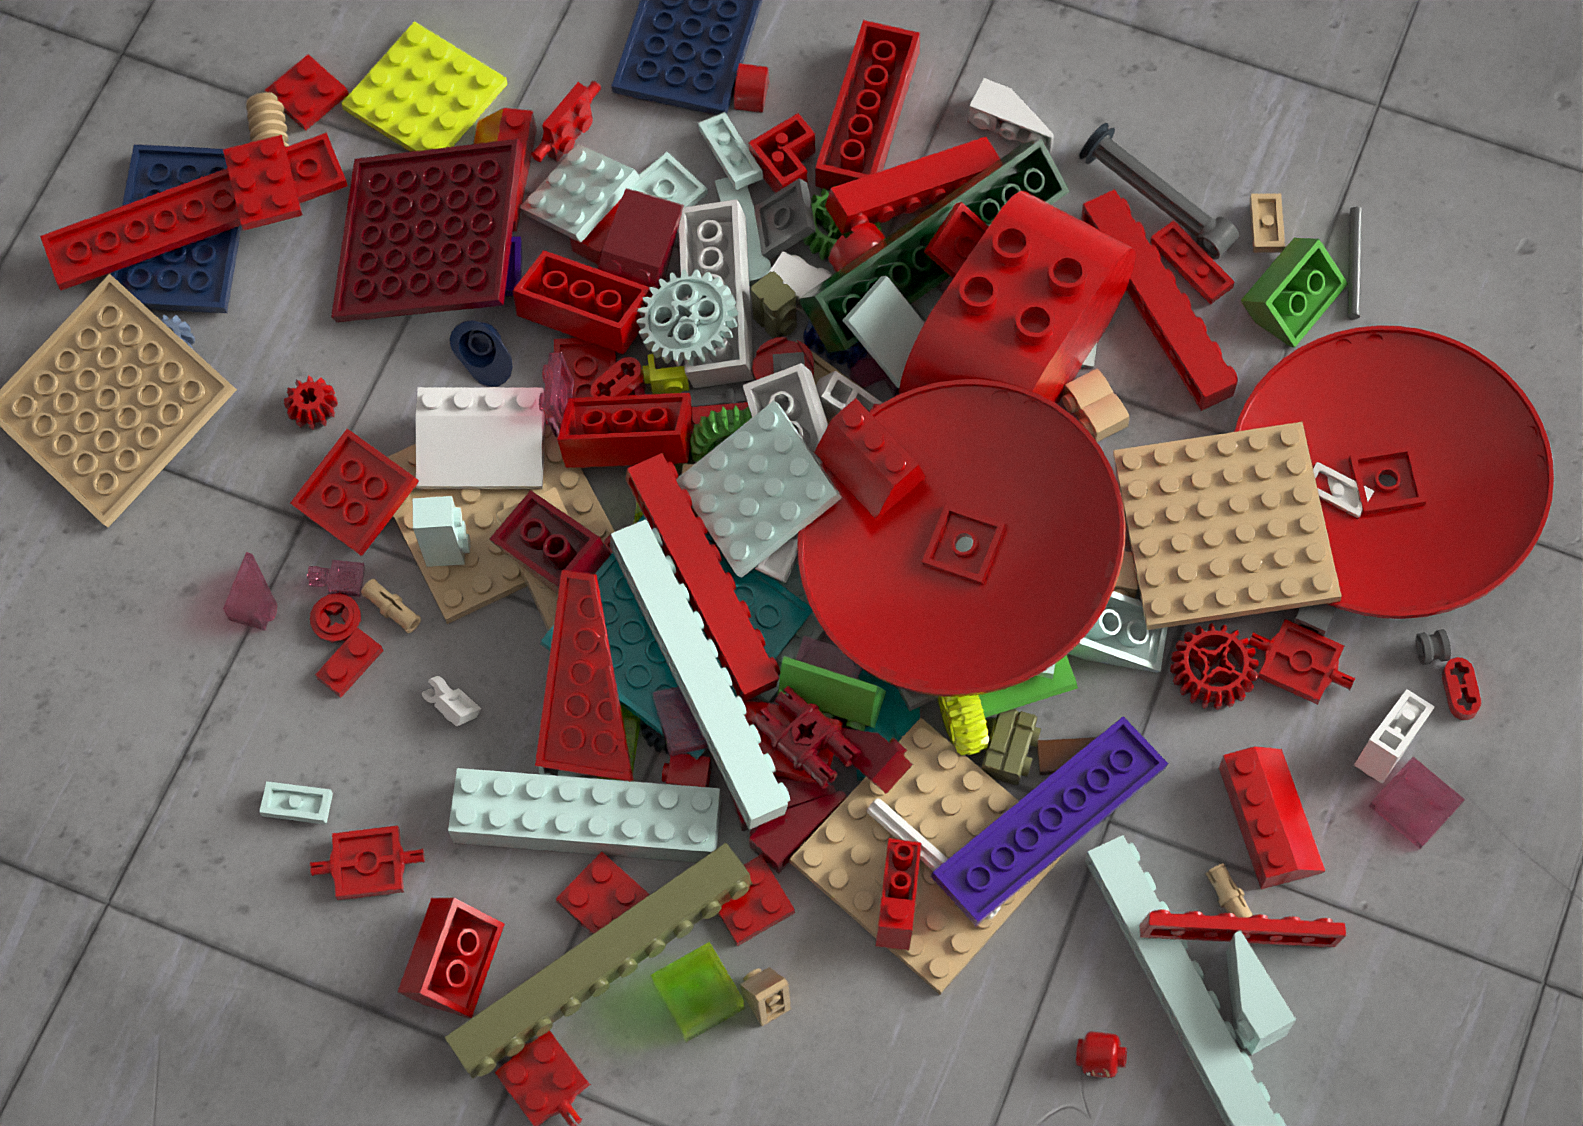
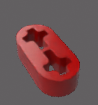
M633 357L620 359L592 383L590 388L591 396L604 397L605 395L600 393L603 388L607 391L610 390L611 394L609 396L628 395L643 381L644 371L641 364ZM624 370H633L635 374L632 377L624 375Z
M1462 657L1452 658L1447 662L1442 672V681L1448 706L1455 718L1469 720L1476 716L1481 707V696L1475 671L1467 659ZM1454 668H1458V671L1461 673L1465 672L1461 679L1462 685L1459 684L1457 675H1451ZM1462 693H1464L1465 701L1472 703L1469 710H1465L1464 705H1458L1462 698Z

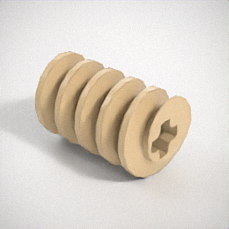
M258 93L246 101L245 106L249 122L251 142L282 134L285 147L289 146L287 144L289 139L286 134V118L283 114L284 106L277 101L278 98L273 93Z

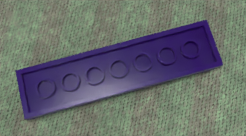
M1123 716L935 869L931 874V878L968 919L977 926L1167 767L1168 763Z

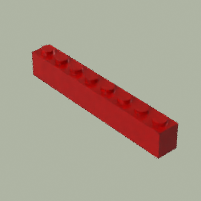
M1114 189L1083 203L1081 220L1136 250L1135 264L1126 292L1200 410L1203 411L1234 396L1238 382L1235 370L1232 366L1226 365L1219 345L1215 341L1212 342L1207 335L1204 321L1193 313L1188 296L1184 292L1181 293L1179 291L1172 271L1168 268L1165 269L1158 249L1155 245H1150L1146 239L1145 230L1139 221H1135L1132 217L1130 206L1126 199L1120 198Z
M661 453L627 468L625 480L651 529L656 528L663 543L661 549L664 555H669L672 558L676 568L675 576L679 584L683 583L686 586L690 596L689 603L693 611H697L703 621V631L708 640L711 639L718 652L717 658L722 667L727 669L732 680V687L737 696H740L742 701L745 702L775 688L779 681L780 668L774 657H768L764 649L766 643L761 631L758 628L754 629L750 623L749 618H751V614L744 600H738L734 592L736 590L734 579L729 572L724 573L719 563L722 559L717 547L714 544L710 545L705 536L707 529L700 516L695 517L690 508L693 504L689 493L685 488L681 490L676 481L678 474L675 466L671 461L666 462Z

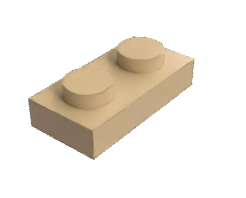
M1281 193L1251 194L1249 202L1253 253L1282 252L1285 249Z

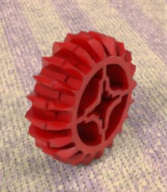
M1211 623L1208 625L1206 632L1200 625L1195 628V635L1189 631L1186 632L1184 641L1179 640L1176 643L1175 648L1177 651L1172 652L1171 660L1175 663L1171 664L1170 672L1177 674L1173 679L1174 685H1182L1180 689L1181 696L1188 693L1192 694L1190 697L1191 704L1195 703L1197 699L1203 700V709L1208 707L1209 702H1213L1215 709L1218 710L1222 706V701L1229 708L1234 705V698L1240 702L1243 701L1246 696L1245 692L1250 693L1253 690L1254 685L1252 682L1258 678V672L1255 669L1258 668L1259 661L1253 659L1256 654L1255 648H1246L1249 643L1248 637L1241 640L1237 639L1238 629L1234 630L1231 634L1227 633V626L1225 624L1221 626L1220 631L1215 630V626ZM1204 647H1218V648L1215 649V650H1207V649H1205ZM1229 653L1236 659L1240 673L1234 670L1235 666L1228 661L1227 656ZM1221 658L1219 666H1217L1215 669H1212V671L1208 675L1210 667L1216 664L1218 660ZM1189 660L1195 663L1194 667L1200 670L1202 674L1200 680L1192 673ZM1220 682L1226 686L1215 687L1210 685Z

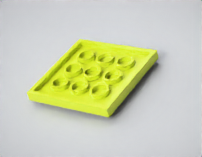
M414 21L341 104L344 111L410 152L453 147L506 87L507 79Z

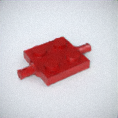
M591 81L588 87L577 82L542 124L543 138L541 143L531 153V156L536 161L541 162L548 153L550 158L558 162L564 154H568L572 150L575 140L580 134L589 130L593 121L590 104L598 92L601 91V86L597 82Z
M1286 619L1272 640L1253 632L1248 645L1266 652L1264 664L1258 675L1259 679L1317 705L1324 690L1332 682L1350 690L1355 681V677L1338 671L1339 658L1345 647L1344 645Z
M398 825L332 833L333 850L330 860L310 862V871L312 876L331 873L335 881V897L337 900L404 893L403 872L405 864L425 863L423 848L410 851L403 850Z
M550 1030L533 1042L525 1044L520 1052L513 1055L507 1063L494 1072L533 1126H539L549 1117L561 1114L569 1126H577L569 1115L573 1117L576 1123L580 1124L582 1122V1118H580L571 1104L576 1096L591 1084Z

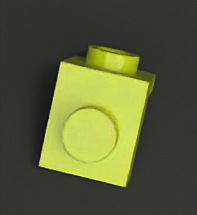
M654 354L647 355L648 365L643 366L644 382L651 384L652 394L681 393L682 391L689 390L685 366L656 369Z

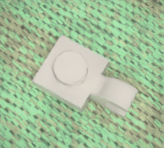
M440 676L429 679L428 682L434 687L435 691L430 688L423 691L422 696L427 702L435 703L434 706L448 721L457 727L477 718L481 708L459 688L452 690Z

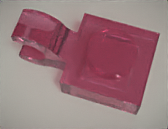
M332 560L331 568L308 566L307 579H309V586L324 587L328 585L329 594L339 593L347 596L361 597L365 565L360 562Z

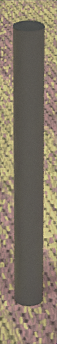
M1361 207L1350 208L1348 318L1350 319L1360 318Z

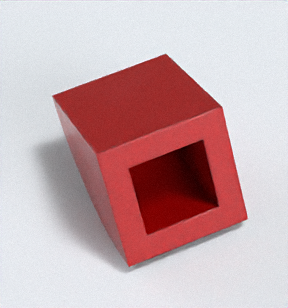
M739 63L734 93V109L763 113L769 87L768 67Z

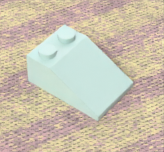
M1113 591L1095 625L1068 654L1084 660L1158 673L1161 672L1168 627L1147 630L1141 601Z
M1238 931L1234 934L1226 951L1232 1018L1237 1036L1236 1041L1241 1048L1245 1049L1247 1047L1250 1054L1253 1055L1285 1037L1296 1018L1242 932Z

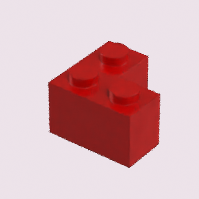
M799 113L748 142L749 151L761 168L763 179L774 193H777L799 178L807 182L808 185L807 169L801 161L816 153L815 133Z

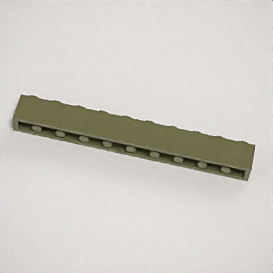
M724 843L444 1038L472 1079L476 1076L481 1077L490 1073L496 1067V1062L505 1056L510 1057L520 1052L525 1046L524 1043L535 1035L537 1037L544 1035L553 1027V1023L562 1016L568 1017L573 1015L581 1008V1003L591 996H600L610 987V983L621 976L623 978L632 974L637 969V964L647 957L653 958L659 955L666 948L667 943L676 937L679 939L689 934L694 928L693 925L703 918L709 919L715 916L721 910V906L730 899L736 900L745 895L749 890V886L752 885L749 872L729 845Z

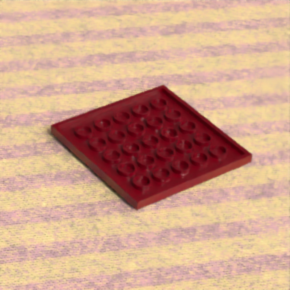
M519 139L354 159L331 314L336 323L504 306L523 147Z

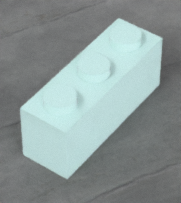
M452 496L413 498V530L426 566L465 565V553H470L469 534H466L465 521H462L461 508L455 507Z

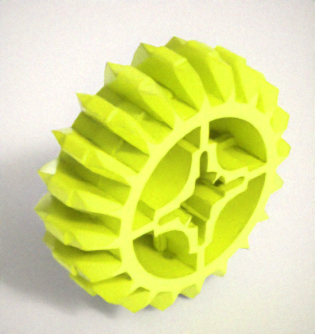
M979 695L964 697L939 696L937 702L950 743L955 746L957 752L960 755H972L987 749L989 741L988 729Z

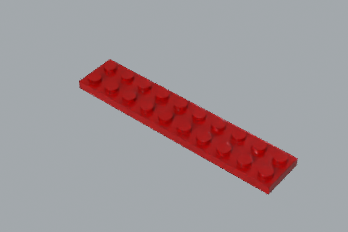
M327 132L286 147L300 203L348 186ZM224 169L49 232L40 237L60 291L240 226L241 222L228 169Z

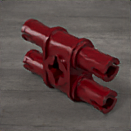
M790 686L784 688L786 694L781 691L776 697L775 702L780 704L795 720L790 725L784 726L767 708H763L760 710L763 715L760 716L757 713L752 720V724L771 740L772 748L775 751L779 750L794 764L795 770H804L822 789H825L829 786L827 781L832 783L837 777V772L833 771L817 754L823 749L828 748L846 767L852 765L851 758L853 761H856L861 751L841 734L840 726L833 724L823 715L816 704H808Z

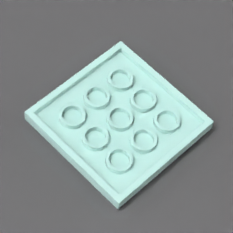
M772 401L676 479L680 488H685L689 493L693 504L692 507L703 520L707 530L734 572L741 578L843 498L781 406L775 401Z

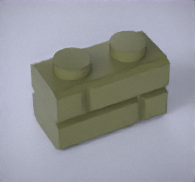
M775 271L769 272L752 285L751 297L753 319L762 328L765 327V331L773 339L783 335H790L796 329L798 323L796 292L788 284H784V280Z
M1016 709L997 714L981 767L992 779H1000L1006 783L1019 785L1021 775L1028 777L1033 758L1027 757L1030 746L1037 747L1042 729L1036 727L1038 718L1036 715L1023 711L1019 712Z

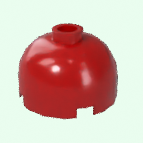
M862 223L851 228L854 232L847 238L842 235L832 247L829 256L832 268L835 272H838L886 238L885 235L873 223Z

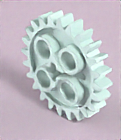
M683 269L681 278H676L672 272L670 273V282L668 283L660 278L659 283L661 287L659 289L649 288L653 294L652 298L643 297L647 307L638 308V312L642 317L637 320V324L641 329L639 334L645 340L644 344L647 349L651 350L656 358L662 355L664 362L667 364L673 358L677 366L681 365L683 359H686L688 364L692 366L695 357H699L700 361L704 363L706 353H710L714 357L717 356L714 348L716 346L725 348L726 345L722 339L724 337L733 338L729 328L737 327V323L733 318L738 315V311L734 306L736 301L733 295H730L731 291L728 286L723 285L719 277L713 280L708 271L701 277L698 269L694 270L692 276H688L686 270ZM691 295L688 300L682 301L685 296ZM714 311L711 316L704 317L708 312ZM671 318L667 323L662 324L664 319ZM693 334L690 339L683 340L687 335Z

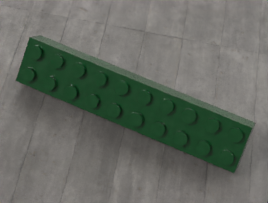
M1039 139L1021 144L798 298L828 353L847 350L859 341L843 322V319L881 276H887L910 305L950 277L946 271L924 253V250L956 203H964L986 225L990 226L1001 208L1019 191H1026L1051 205L1068 194L1070 191L1043 140Z

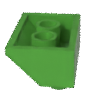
M1293 238L1240 301L1257 325L1288 346L1296 347L1348 283L1320 239Z
M1066 655L1055 664L1052 679L1034 676L1025 682L1009 688L979 695V698L981 699V705L986 718L1077 689L1078 687Z
M786 656L783 658L778 694L781 691L786 694L784 688L790 686L808 704H816L819 707V711L828 718L834 719L835 716L847 719L845 726L860 731H865L866 726L875 728L886 690L879 686Z

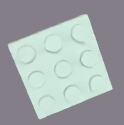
M577 144L555 170L548 175L544 182L529 196L520 209L526 216L582 242L622 198L625 188H631L640 177L635 169Z

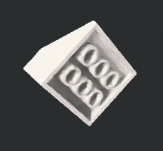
M418 387L416 404V478L419 482L416 485L417 489H543L547 413L544 389L513 387Z

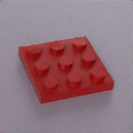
M346 429L290 504L360 556H363L418 484L419 480L352 431Z

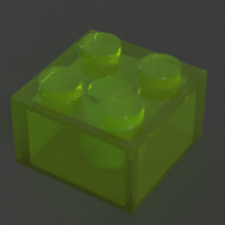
M710 941L650 975L655 990L685 1042L690 1041L745 1009L743 997Z

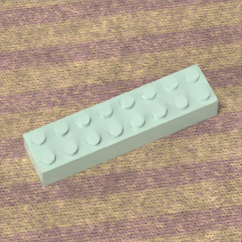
M457 768L448 832L453 843L598 855L602 851L605 855L698 862L717 849L722 800L720 788Z

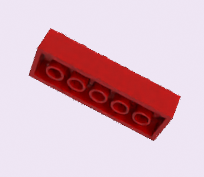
M867 20L862 21L816 163V187L830 190L835 185L838 186L883 171L920 53V32Z

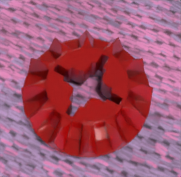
M339 593L322 597L315 603L310 613L312 630L320 639L328 640L331 643L339 640L346 641L357 629L359 623L362 622L360 608L356 601L347 595ZM327 613L334 616L342 613L341 618L345 624L335 622L331 625V620Z

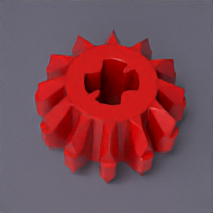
M308 375L306 382L302 383L296 379L295 384L297 387L287 388L288 397L284 399L287 415L292 421L295 420L300 428L308 423L309 428L314 430L318 422L326 426L325 417L335 418L333 408L338 406V400L334 396V388L331 385H326L325 380L321 377L314 382L313 378Z

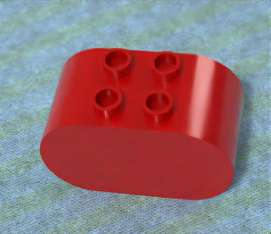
M1019 191L1001 208L926 319L905 364L900 381L899 394L937 382L980 379L1019 386L1040 394L1058 404L1064 395L1065 384L1074 380L1082 368L1083 362L1095 344L1099 342L1112 320L1130 280L1135 264L1136 250L1028 192Z

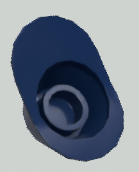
M464 321L456 325L450 336L451 350L472 377L487 387H498L506 383L513 369L512 358L503 345L498 331L490 324L477 321Z

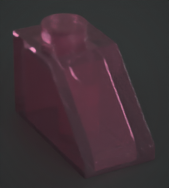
M246 552L223 610L229 621L265 631L268 622L274 620L278 606L253 554Z

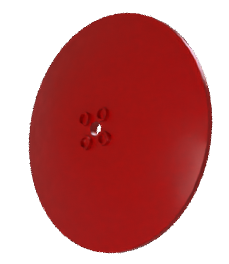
M1379 325L1357 327L1323 336L1298 348L1269 370L1256 385L1239 415L1234 432L1302 422L1312 467L1314 468L1316 463L1319 462L1356 481L1359 501H1361L1363 508L1359 518L1320 498L1342 596L1339 602L1326 604L1338 609L1377 618L1409 619L1446 613L1466 606L1486 596L1518 570L1539 540L1548 519L1554 488L1553 458L1544 425L1535 407L1519 385L1495 362L1477 350L1447 336L1418 328ZM1319 472L1315 478L1317 488L1332 495L1328 484V476ZM1382 475H1390L1395 479L1396 484L1386 487L1379 482L1378 478ZM1364 486L1374 491L1369 502L1367 501Z
M963 379L937 382L899 394L871 410L870 413L920 465L926 478L881 518L876 520L823 462L820 464L843 498L798 532L797 545L799 569L808 602L829 638L849 659L876 678L912 692L946 697L982 695L1009 688L1044 672L1065 657L1081 642L1104 611L1114 591L1125 549L1126 525L1119 485L1107 457L1093 436L1074 416L1058 404L1025 388L998 381ZM963 537H969L973 539L972 547L965 552L958 551L956 549L958 540Z

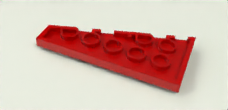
M561 570L535 766L633 781L597 575Z

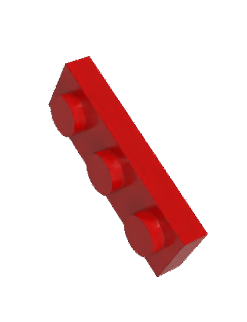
M1174 220L1151 236L1150 243L1156 246L1159 253L1210 305L1234 288L1235 281Z

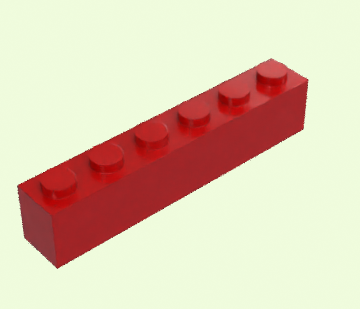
M985 136L830 188L825 207L842 234L852 231L851 228L862 223H884L894 216L903 213L910 214L921 207L936 204L997 162L1000 157Z

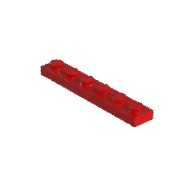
M1158 909L1149 912L1139 924L1140 938L1231 942L1234 934L1241 931L1248 943L1336 947L1347 936L1345 923L1333 922L1330 918L1303 921L1296 916L1268 919V916L1258 914L1247 918L1236 917L1233 913L1209 916L1203 915L1199 911L1171 914L1169 910Z

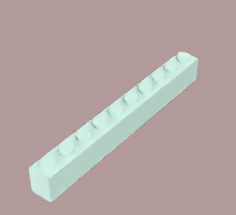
M647 519L611 533L610 547L750 830L786 813L787 802L790 801L788 791L782 782L777 783L773 772H775L774 763L768 753L763 755L758 745L761 743L759 733L753 724L749 726L744 716L747 713L745 705L740 696H734L730 688L732 686L731 677L725 667L720 668L716 660L718 657L717 649L711 639L706 640L702 632L704 624L701 616L697 611L692 612L688 604L690 596L686 586L683 583L678 584L674 576L676 568L672 558L669 555L664 556L661 550L663 543L656 528L651 529Z
M1124 835L1087 851L1085 862L1225 1126H1286L1282 1117L1278 1113L1274 1114L1268 1104L1270 1096L1262 1082L1257 1083L1251 1073L1253 1065L1245 1051L1240 1052L1234 1041L1237 1039L1233 1026L1228 1020L1223 1021L1218 1011L1220 1004L1212 990L1207 991L1203 984L1204 974L1196 960H1190L1186 949H1188L1186 940L1140 938L1139 924L1147 914L1154 910H1169L1164 901L1159 902L1154 893V890H1156L1154 880L1149 872L1144 873L1138 863L1140 856L1135 845L1132 842L1128 844Z

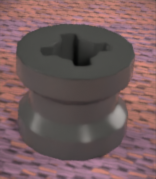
M1444 629L1436 630L1434 634L1430 635L1425 632L1416 634V650L1422 665L1431 664L1436 659L1441 662L1450 660V641Z

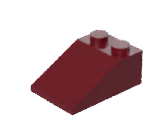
M625 188L604 244L598 269L647 287L659 289L661 287L659 279L661 278L664 281L666 279L684 205Z
M532 490L528 492L489 538L492 543L556 594L559 592L561 570L595 574L611 555V552L598 535Z

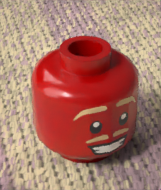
M1089 1031L1084 1039H1078L1076 1066H1081L1082 1072L1085 1075L1114 1078L1118 1073L1119 1067H1126L1127 1047H1121L1118 1035Z

